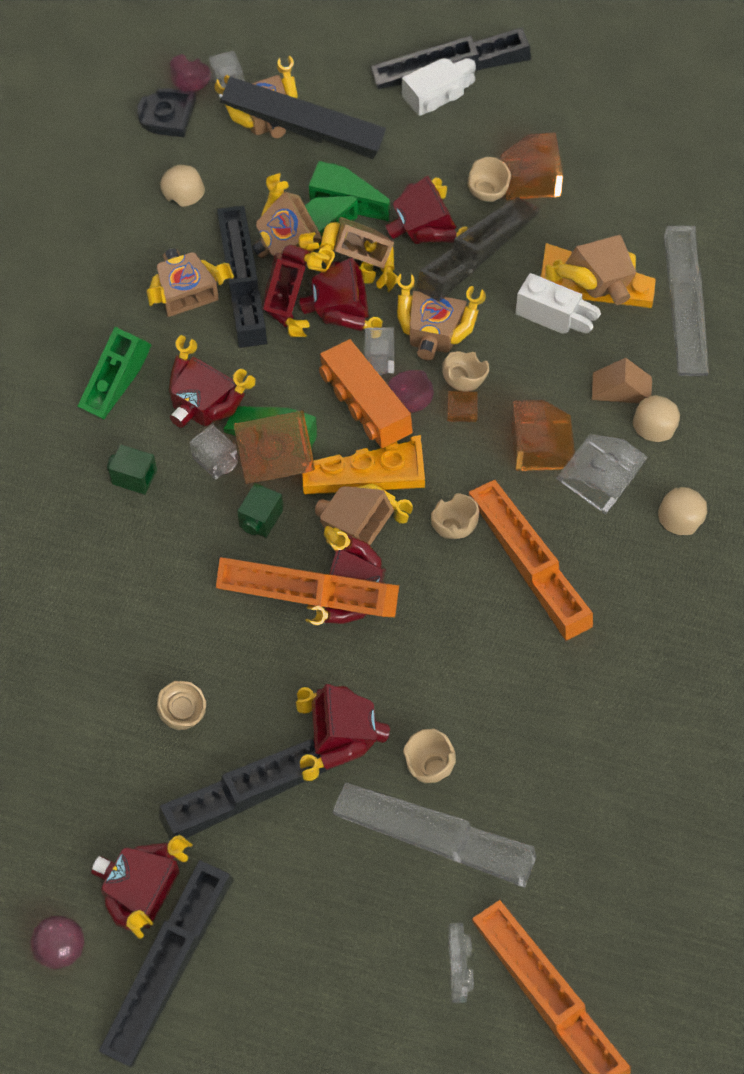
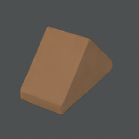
M627 358L593 372L592 400L640 403L644 398L651 396L652 377Z

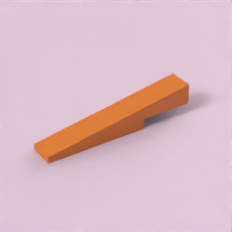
M496 480L470 491L469 496L478 503L480 514L565 641L592 628L593 612L559 570L557 558Z
M220 557L216 581V588L381 617H395L400 586Z
M501 900L472 918L473 924L583 1074H630L631 1067L587 1014L585 1004Z

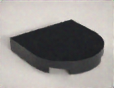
M158 89L156 90L157 93L151 94L148 97L144 96L139 101L137 106L138 119L144 129L158 135L185 138L196 102V92Z

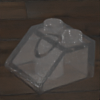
M589 434L556 479L606 515L648 457L624 439Z

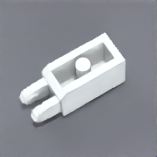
M442 58L402 77V97L418 116L434 111L436 108L463 96L464 88L469 87L472 83L474 84L475 77L472 72L476 69L475 61L466 58L453 64L449 59Z
M532 273L528 275L517 294L516 315L562 334L567 333L570 328L585 334L589 333L594 327L592 321H596L601 315L597 306L582 300L581 293Z

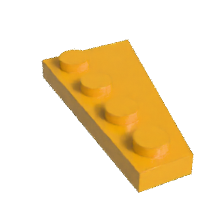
M546 243L541 278L546 279V265L553 266V262L556 260H561L563 264H566L572 251ZM636 272L626 288L631 297L622 305L652 308L656 279ZM562 278L559 281H551L581 293L582 300L614 303L610 294L597 298L591 297L585 288L573 280Z
M421 435L410 437L409 442L398 444L396 441L381 449L368 451L367 448L355 450L356 453L348 457H342L339 454L302 463L304 494L335 493L343 486L359 487L367 484H375L383 490L425 488Z

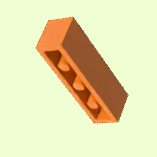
M351 339L320 353L321 367H319L321 377L326 383H331L337 398L341 402H346L354 420L361 421L365 433L370 440L375 439L379 446L384 448L413 433L411 413Z

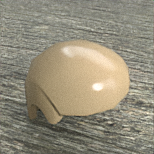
M481 158L474 162L467 180L469 191L481 201L494 202L506 193L511 179V172L506 163L498 158Z
M188 165L173 166L164 173L160 182L161 191L169 202L171 199L176 201L181 207L196 203L203 197L205 191L198 171Z
M456 351L449 353L442 363V372L445 381L451 387L460 392L476 390L484 382L489 374V363L486 360L480 362L475 352L464 353Z
M654 395L644 398L636 408L633 427L637 434L646 440L654 442L669 440L673 437L679 425L680 413L678 407L666 397Z
M674 488L663 498L658 510L659 521L667 531L677 535H691L695 533L706 518L707 502L699 492L691 488Z
M456 493L452 500L444 502L442 499L439 500L431 513L432 527L445 539L467 537L478 524V503L472 497L461 493Z
M173 681L160 690L156 710L161 721L169 728L176 730L189 729L199 723L205 715L206 699L202 690L193 683Z
M422 729L411 735L404 746L403 753L406 758L407 768L418 781L423 783L439 782L451 774L456 763V755L452 743L446 734L437 729Z

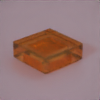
M448 391V421L477 422L478 392Z

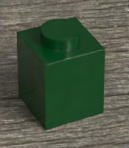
M120 445L116 454L110 456L107 471H109L112 485L146 495L157 473V467L153 454Z
M254 483L237 511L239 527L250 535H260L267 538L284 510L282 494Z

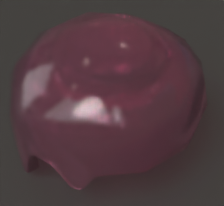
M184 54L173 57L170 61L171 79L178 89L193 92L199 91L208 85L211 79V71L207 65L201 63L199 58L189 62Z
M422 370L401 372L388 383L390 389L410 413L422 411L432 401L434 395L433 385Z
M59 915L43 919L32 933L30 941L32 956L36 962L52 970L71 966L81 956L85 944L84 934L78 923L69 917Z

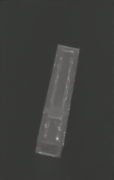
M667 226L664 243L678 376H708L701 270L698 268L695 226Z
M346 782L332 811L335 816L524 888L536 860L534 846L470 827V823L467 820Z

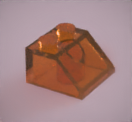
M556 132L528 134L500 154V160L506 163L511 172L509 187L505 193L506 200L561 196L563 170Z
M545 400L513 401L511 424L516 471L576 469L571 415Z
M304 410L234 424L245 484L273 480L315 470Z

